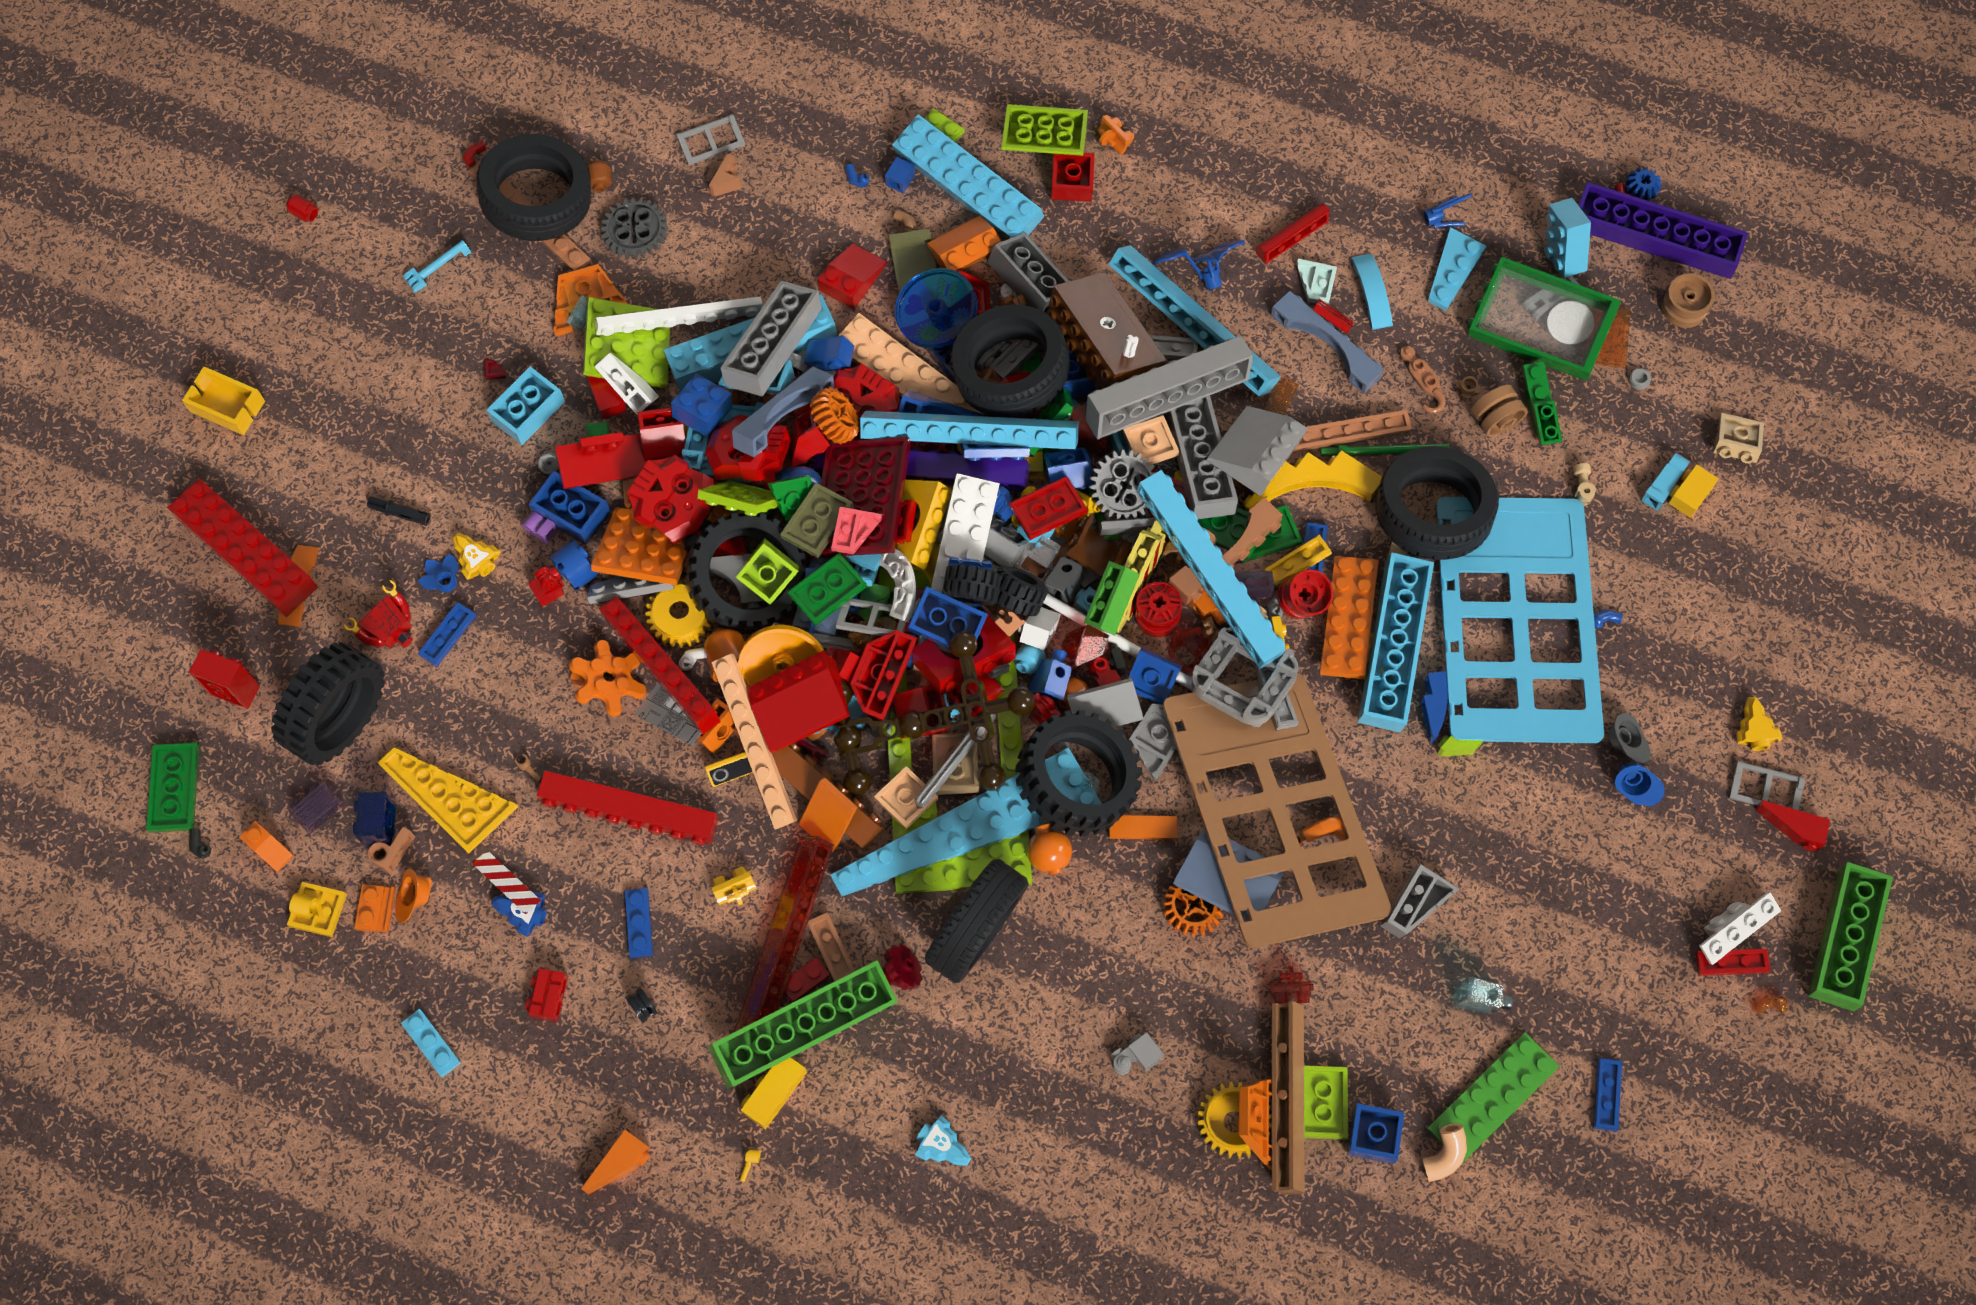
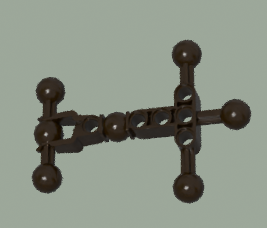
M959 630L951 636L949 648L960 659L964 682L961 685L963 703L927 712L909 710L895 719L877 720L873 716H867L851 720L848 717L833 724L838 728L834 734V742L837 748L842 751L840 757L846 759L848 772L843 779V786L853 796H862L870 789L871 778L865 770L861 769L859 753L880 749L883 742L897 737L905 736L909 739H916L924 732L968 723L970 736L974 742L978 743L982 767L978 772V782L987 791H997L1004 785L1006 774L1004 769L995 763L991 739L994 735L991 715L1011 711L1018 716L1029 714L1035 706L1034 694L1025 687H1017L1006 698L988 701L985 686L980 679H977L972 656L977 649L976 637L970 631ZM841 680L848 707L852 699V689L846 682ZM971 682L975 683L978 687L977 693L974 695L968 691V685ZM975 704L980 705L982 708L980 717L975 716L972 712ZM953 709H957L960 712L961 717L958 721H954L951 718ZM931 714H936L939 718L936 726L931 725L929 722ZM869 723L870 727H872L871 734L874 736L873 744L859 747L862 735L860 730L854 725ZM889 723L895 726V733L893 735L888 734L886 731ZM979 727H984L987 730L985 739H981L978 736L977 730Z

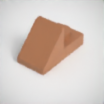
M727 153L711 180L709 188L712 196L715 197L742 188L740 178L735 176L738 169L735 156Z

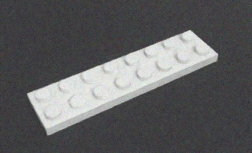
M956 474L931 589L942 593L946 567L950 557H957L959 560L962 558L975 559L982 562L999 483ZM962 602V603L967 604V605H969V606H971V607H972V605H973L972 603ZM920 636V637H919L918 644H920V643H922V642H924V641H926V640H928V639H926V638ZM935 643L941 651L952 653L950 649Z

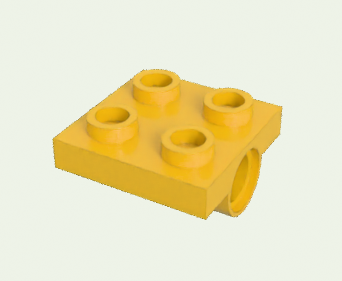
M302 882L299 892L295 893L291 898L289 905L291 914L287 925L291 928L333 937L347 894L343 891Z

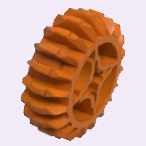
M829 387L820 390L811 399L810 408L812 409L811 414L814 416L813 421L817 423L818 428L822 430V434L827 436V439H832L834 443L842 444L851 441L860 432L859 427L861 425L858 422L860 419L856 415L857 411L854 410L853 404L849 402L848 397L846 398L842 392L839 393L836 388Z
M1169 886L1168 891L1171 894L1168 893L1164 896L1167 902L1163 903V908L1168 909L1164 912V916L1171 917L1168 920L1169 925L1177 923L1174 928L1176 932L1182 927L1184 928L1182 932L1184 936H1186L1188 930L1191 931L1192 937L1196 936L1197 930H1199L1201 936H1204V928L1211 933L1213 931L1212 925L1219 926L1220 922L1218 919L1223 918L1224 914L1221 912L1223 909L1212 904L1213 911L1210 914L1203 905V899L1195 895L1183 894L1186 890L1178 886L1176 888ZM1176 899H1179L1185 907L1182 916L1176 910ZM1199 900L1198 907L1191 909L1189 912L1190 904L1193 905ZM1197 916L1201 919H1205L1200 922L1188 921L1191 917Z

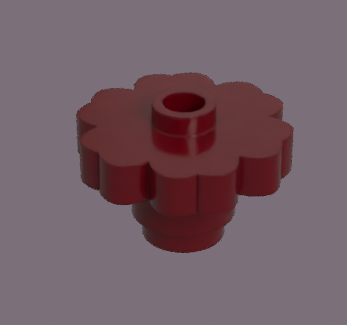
M902 944L899 946L893 945L887 949L884 954L887 962L882 970L890 986L897 985L904 990L914 989L919 986L923 978L920 974L922 967L919 964L918 958L912 956L911 950Z

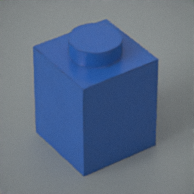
M896 157L885 174L886 186L904 194L915 176V165L907 159Z

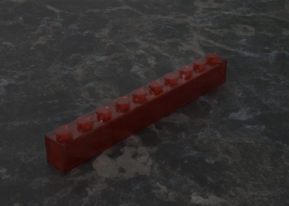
M801 836L733 1033L777 1011L834 847V844L819 836Z

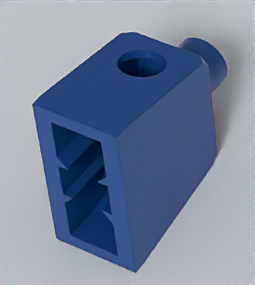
M1054 649L1051 659L1041 660L1039 668L1035 672L1028 688L1034 695L1039 692L1041 695L1044 694L1052 698L1053 701L1063 700L1072 670L1070 666L1064 664L1067 655L1065 651Z

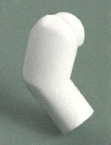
M704 647L687 650L679 661L680 668L684 671L690 670L697 659L706 658Z

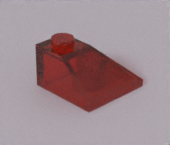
M1088 624L1068 632L1062 646V651L1067 653L1064 664L1074 668L1104 655L1108 649L1109 635Z

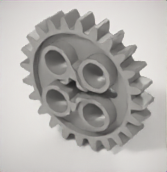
M1122 449L1119 456L1115 451H1112V458L1104 455L1105 463L1097 461L1100 468L1092 469L1096 473V477H1089L1090 480L1095 481L1093 485L1089 486V488L1095 489V492L1090 496L1098 498L1094 505L1102 504L1100 511L1104 512L1108 509L1107 516L1111 517L1115 513V519L1117 520L1120 519L1122 514L1124 520L1129 519V514L1134 519L1137 518V512L1144 515L1143 508H1148V506L1137 492L1138 486L1134 483V477L1137 474H1141L1145 480L1155 474L1151 472L1154 465H1146L1149 458L1140 460L1141 453L1133 457V450H1129L1126 455ZM1118 464L1124 467L1125 471L1122 476L1115 474L1114 469ZM1131 467H1133L1134 470L1126 482V484L1129 485L1128 489L1124 488L1122 490L1119 497V501L1116 503L1115 498L1118 496L1122 489L1120 482L1126 481L1127 476L1129 474V470ZM1108 484H1112L1115 487V492L1111 496L1105 493V487ZM1131 493L1134 497V502L1127 506L1124 502V497Z

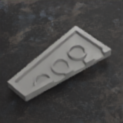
M619 576L590 585L587 598L589 604L610 601L615 596L622 599L672 590L674 585Z

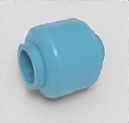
M1023 643L1017 650L1016 659L1013 662L1019 672L1034 674L1038 670L1041 660L1046 659V654L1042 649Z

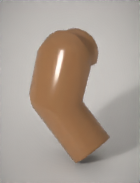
M898 209L896 210L893 218L904 223L903 232L917 229L913 216Z

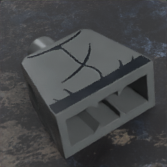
M1061 557L1045 581V585L1049 589L1048 593L1071 606L1085 578L1082 565L1073 558Z

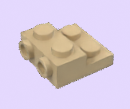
M1721 413L1718 433L1715 438L1714 453L1720 454L1723 458H1738L1744 463H1757L1762 452L1764 423Z

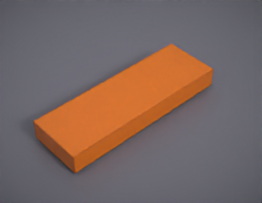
M1123 815L1109 828V839L1177 840L1178 838L1177 816Z

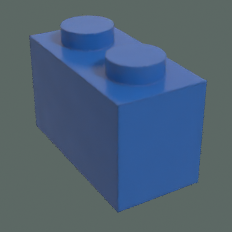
M843 335L809 341L804 363L809 368L816 367L825 372L850 368L855 345Z

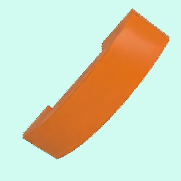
M298 545L291 560L310 576L312 567H315L319 547ZM304 602L287 618L279 611L278 625L300 627Z

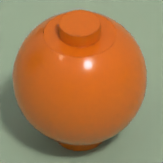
M1050 823L1035 827V834L1030 838L1027 845V856L1031 865L1040 872H1048L1049 876L1062 873L1061 868L1066 867L1072 857V845L1069 838L1060 830H1052V824Z

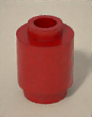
M299 195L290 197L286 203L287 212L304 222H313L319 212L314 203Z

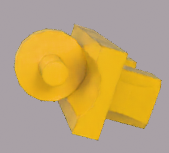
M741 866L734 869L732 872L734 878L728 881L725 880L724 876L713 879L714 887H712V891L719 905L737 900L740 906L743 904L741 898L748 895V892L757 889L749 871L746 872Z

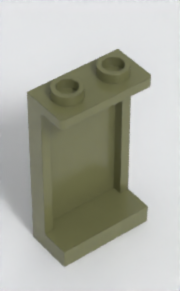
M930 228L889 235L900 301L913 283L926 275L937 273L935 259L927 246V243L931 241Z

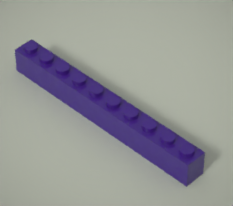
M910 449L905 480L939 481L945 486H954L956 474H962L999 483L1008 491L1023 492L1028 485L1030 467L1026 459L1013 460L1002 457L1001 460L981 458L977 461H971L968 458H964L958 452L944 454L934 450L920 452L916 449ZM826 450L821 454L815 455L813 468L820 476L823 473Z

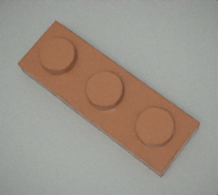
M828 912L807 921L834 982L855 972Z

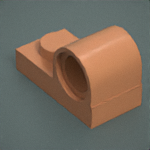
M402 827L400 832H396L393 836L391 846L382 842L372 844L368 850V857L378 868L391 875L415 836L410 830ZM386 852L384 858L377 860L379 853Z

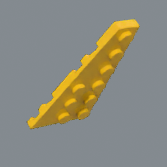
M393 748L378 762L468 854L518 808V805L511 801L500 798L498 795L487 792L477 785L418 760V758L397 748Z

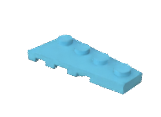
M1450 227L1428 302L1446 311L1487 246Z

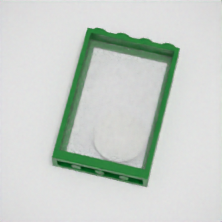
M1501 257L1499 263H1494L1490 274L1493 277L1491 281H1486L1482 291L1485 293L1483 300L1478 299L1474 309L1477 311L1475 318L1470 317L1467 324V329H1469L1468 336L1537 363L1544 362L1547 367L1588 381L1617 314L1621 300Z

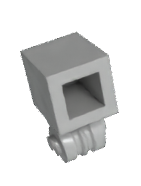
M1140 1033L1129 1041L1130 1045L1125 1050L1120 1047L1110 1055L1114 1061L1113 1069L1119 1075L1129 1073L1131 1062H1136L1145 1073L1164 1057L1163 1052L1148 1033L1142 1036Z

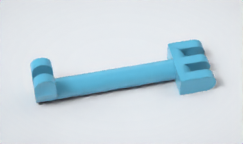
M462 240L420 272H417L413 267L403 275V278L408 281L407 283L412 287V290L417 292L427 286L423 279L458 253L462 252L464 256H467L471 253V250Z

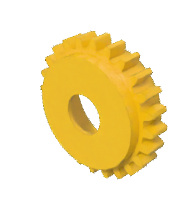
M681 580L678 581L677 586L674 585V589L655 592L656 598L650 596L649 599L652 604L646 605L649 611L645 612V615L648 619L646 621L647 625L650 627L651 633H655L657 640L662 638L664 645L670 641L671 647L679 643L680 648H683V644L686 642L691 646L692 640L699 643L698 637L700 635L705 638V630H712L709 623H715V621L709 622L706 619L708 615L703 610L699 612L696 609L697 602L694 598L690 599L688 594L691 591L689 585L682 584ZM678 601L685 602L689 607L688 614L681 619H676L670 615L671 605Z
M1230 1082L1228 1088L1220 1084L1219 1092L1213 1088L1211 1091L1213 1096L1211 1097L1206 1094L1205 1100L1208 1103L1201 1102L1200 1107L1204 1111H1198L1197 1115L1203 1118V1120L1197 1122V1126H1203L1204 1128L1199 1132L1200 1135L1206 1134L1207 1136L1204 1143L1211 1142L1212 1151L1216 1147L1220 1149V1156L1224 1151L1228 1152V1158H1231L1233 1153H1236L1238 1159L1241 1158L1243 1152L1247 1157L1251 1155V1148L1239 1136V1132H1230L1224 1126L1226 1114L1232 1111L1239 1112L1237 1097L1242 1082H1239L1237 1087H1234L1233 1083ZM1269 1123V1129H1272L1271 1123Z

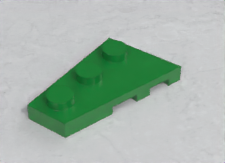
M804 475L767 483L786 524H788L812 489L811 476Z

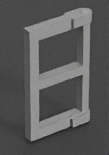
M733 114L676 134L688 165L745 145ZM730 123L737 142L717 148L710 129ZM705 132L712 151L692 157L684 138Z
M852 598L841 607L836 629L885 636L895 630L874 627L878 611H891L892 605ZM850 605L872 609L867 626L845 622ZM899 619L897 630L904 632L906 622Z
M1737 760L1729 799L1755 806L1762 800L1768 801L1772 778L1776 777L1796 782L1791 808L1799 810L1805 777ZM1743 769L1766 775L1761 800L1738 794Z

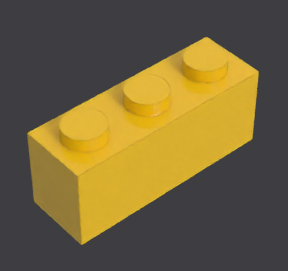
M791 1057L771 1067L766 1076L762 1075L755 1084L757 1088L753 1094H748L742 1101V1113L766 1130L806 1075V1068Z

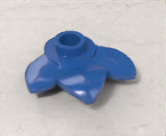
M448 554L442 563L435 560H426L425 572L427 575L418 580L420 585L427 590L438 589L445 593L454 590L457 586L455 575L459 569L456 559L451 554ZM445 580H450L449 584L443 585Z

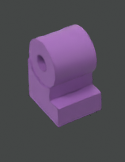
M533 511L521 524L525 531L546 545L558 531L555 522L548 518L546 520Z

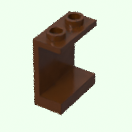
M1090 514L1085 520L1080 519L1074 528L1076 533L1068 540L1067 544L1069 547L1066 554L1102 579L1109 561L1123 566L1132 543L1125 539L1117 547L1089 528L1094 518Z

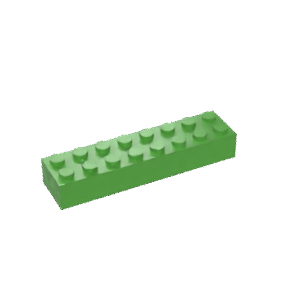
M878 960L710 1044L707 1048L727 1089H730L897 1003L898 1000Z

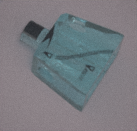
M1468 977L1456 984L1453 1007L1492 1014L1500 1009L1510 1010L1513 998L1503 995L1504 988L1502 985Z

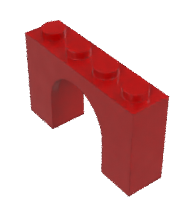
M988 614L977 638V646L981 651L973 656L977 678L1016 659L1015 643ZM926 640L914 646L912 663L940 696L962 685L964 678L960 660L944 655L931 640Z

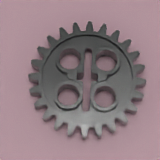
M632 197L629 203L624 199L623 205L616 202L617 208L610 207L611 214L605 213L606 220L601 221L603 225L601 227L602 238L606 247L610 248L612 253L617 252L618 257L625 254L627 260L631 255L634 256L635 260H637L640 254L645 258L646 252L653 255L652 249L659 250L658 243L664 244L663 237L668 236L666 232L668 225L663 210L658 209L657 204L652 205L650 200L644 203L643 198L635 202L634 197ZM633 214H635V222H636L635 232H636L637 242H636L635 244H634V235H633V232H632V231L634 230L633 220H632V215H633Z

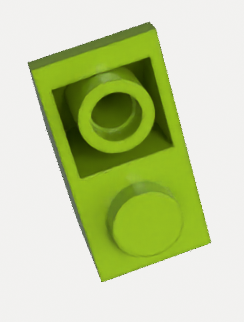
M1446 735L1438 744L1440 747L1438 755L1441 757L1473 755L1483 743V740H1457L1452 735L1450 737Z

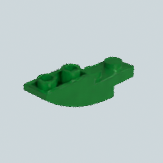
M1538 362L1523 365L1521 367L1525 383L1523 390L1537 439L1541 446L1562 443L1555 401H1552L1545 363Z

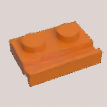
M362 885L354 929L357 931L389 933L396 888Z

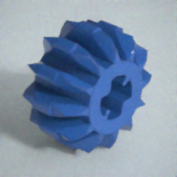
M1648 166L1644 170L1638 167L1636 171L1630 172L1626 179V193H1632L1631 195L1634 197L1644 198L1649 201L1651 198H1655L1661 189L1660 176L1655 175V170L1648 171Z

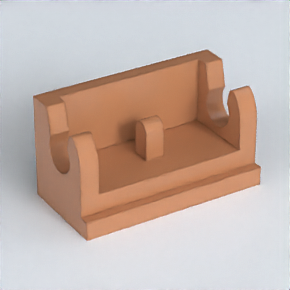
M997 603L994 606L981 605L1009 637L1025 623L1019 614Z

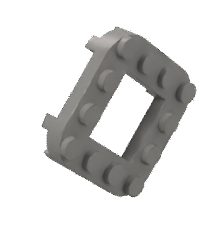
M1224 627L1219 631L1217 639L1199 665L1194 667L1192 692L1204 702L1238 721L1253 727H1260L1273 716L1294 685L1299 670L1298 662L1294 657V652L1287 648L1281 657L1264 666L1273 673L1257 697L1250 700L1216 681L1236 652L1254 661L1232 628Z

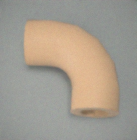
M1453 1123L1440 1129L1443 1142L1442 1150L1434 1156L1422 1159L1429 1182L1440 1180L1453 1174L1463 1163L1467 1152V1144L1462 1124Z

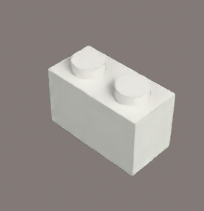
M1041 607L1037 616H1026L1025 623L1018 631L1022 633L1019 642L1045 650L1056 632L1061 614Z

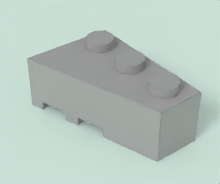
M1420 864L1410 872L1391 905V914L1386 919H1383L1380 926L1396 937L1401 938L1455 894L1459 888Z

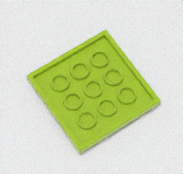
M589 297L586 308L583 375L604 378L595 366L609 353H612L650 386L666 389L668 385V361L664 349L669 348L670 327L662 326L652 330L640 329L631 333L617 332L609 336H604L603 334L596 335L595 322L598 317L659 309Z

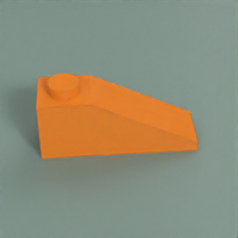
M624 1130L581 1189L589 1195L630 1173L639 1165L643 1166L650 1157L648 1153L650 1148Z

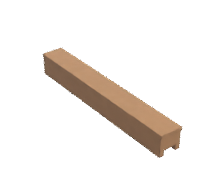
M1294 1001L1283 1004L1272 1003V1190L1280 1192L1282 1195L1305 1194L1304 1005Z

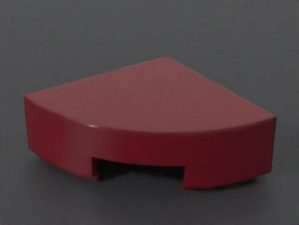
M484 359L486 380L507 378L505 370L500 364L491 359Z

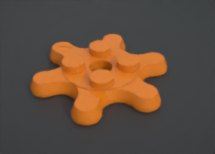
M600 640L594 644L595 658L592 661L576 657L569 662V669L573 673L581 675L584 679V686L575 692V699L581 704H586L593 698L601 699L605 703L607 714L617 717L622 712L620 702L622 697L629 695L635 699H642L645 697L647 690L644 684L635 681L631 676V672L640 665L637 657L633 653L627 654L624 658L615 657L610 652L609 643L605 640ZM606 672L615 677L614 681H606L603 674Z

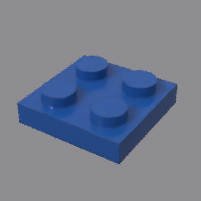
M1141 648L1128 679L1132 678L1138 695L1163 705L1165 699L1171 694L1182 666Z

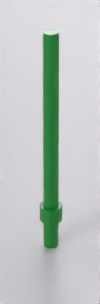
M1449 444L1354 447L1337 445V447H1321L1320 455L1338 456L1341 450L1348 455L1403 454L1407 451L1427 446L1449 448Z

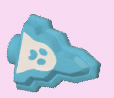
M942 1115L932 1126L926 1123L916 1138L921 1143L915 1156L924 1161L928 1159L936 1162L947 1160L953 1165L967 1166L971 1160L966 1148L957 1142V1134L950 1128V1122Z

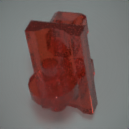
M1288 966L1287 973H1279V980H1288V982H1269V990L1272 992L1274 1003H1288L1287 992L1296 991V1003H1309L1310 991H1314L1313 983L1311 981H1294V979H1303L1302 972H1294L1293 966Z

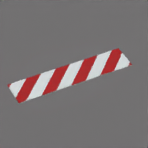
M490 852L482 854L472 863L525 914L541 902L531 890Z

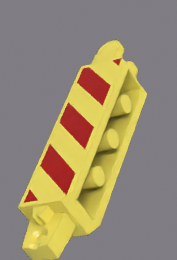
M1157 519L1152 528L1148 527L1146 531L1142 530L1125 563V567L1140 575L1117 629V634L1122 631L1126 621H1130L1136 608L1137 596L1140 590L1147 585L1167 543L1165 541L1166 535L1163 534L1164 530Z

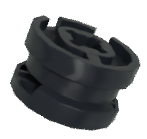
M641 986L634 994L625 996L642 1024L648 1021L647 1018L649 1016L658 1014Z

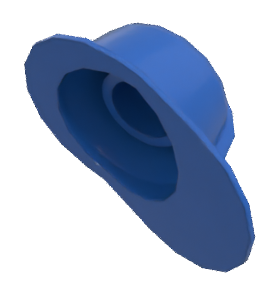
M1639 763L1620 765V771L1615 778V787L1621 794L1637 805L1654 806L1664 797L1665 788L1662 781Z

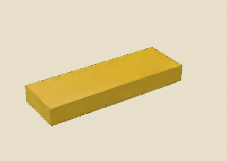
M1318 535L1264 570L1275 587L1278 588L1285 578L1307 570L1331 555L1332 552L1322 537Z

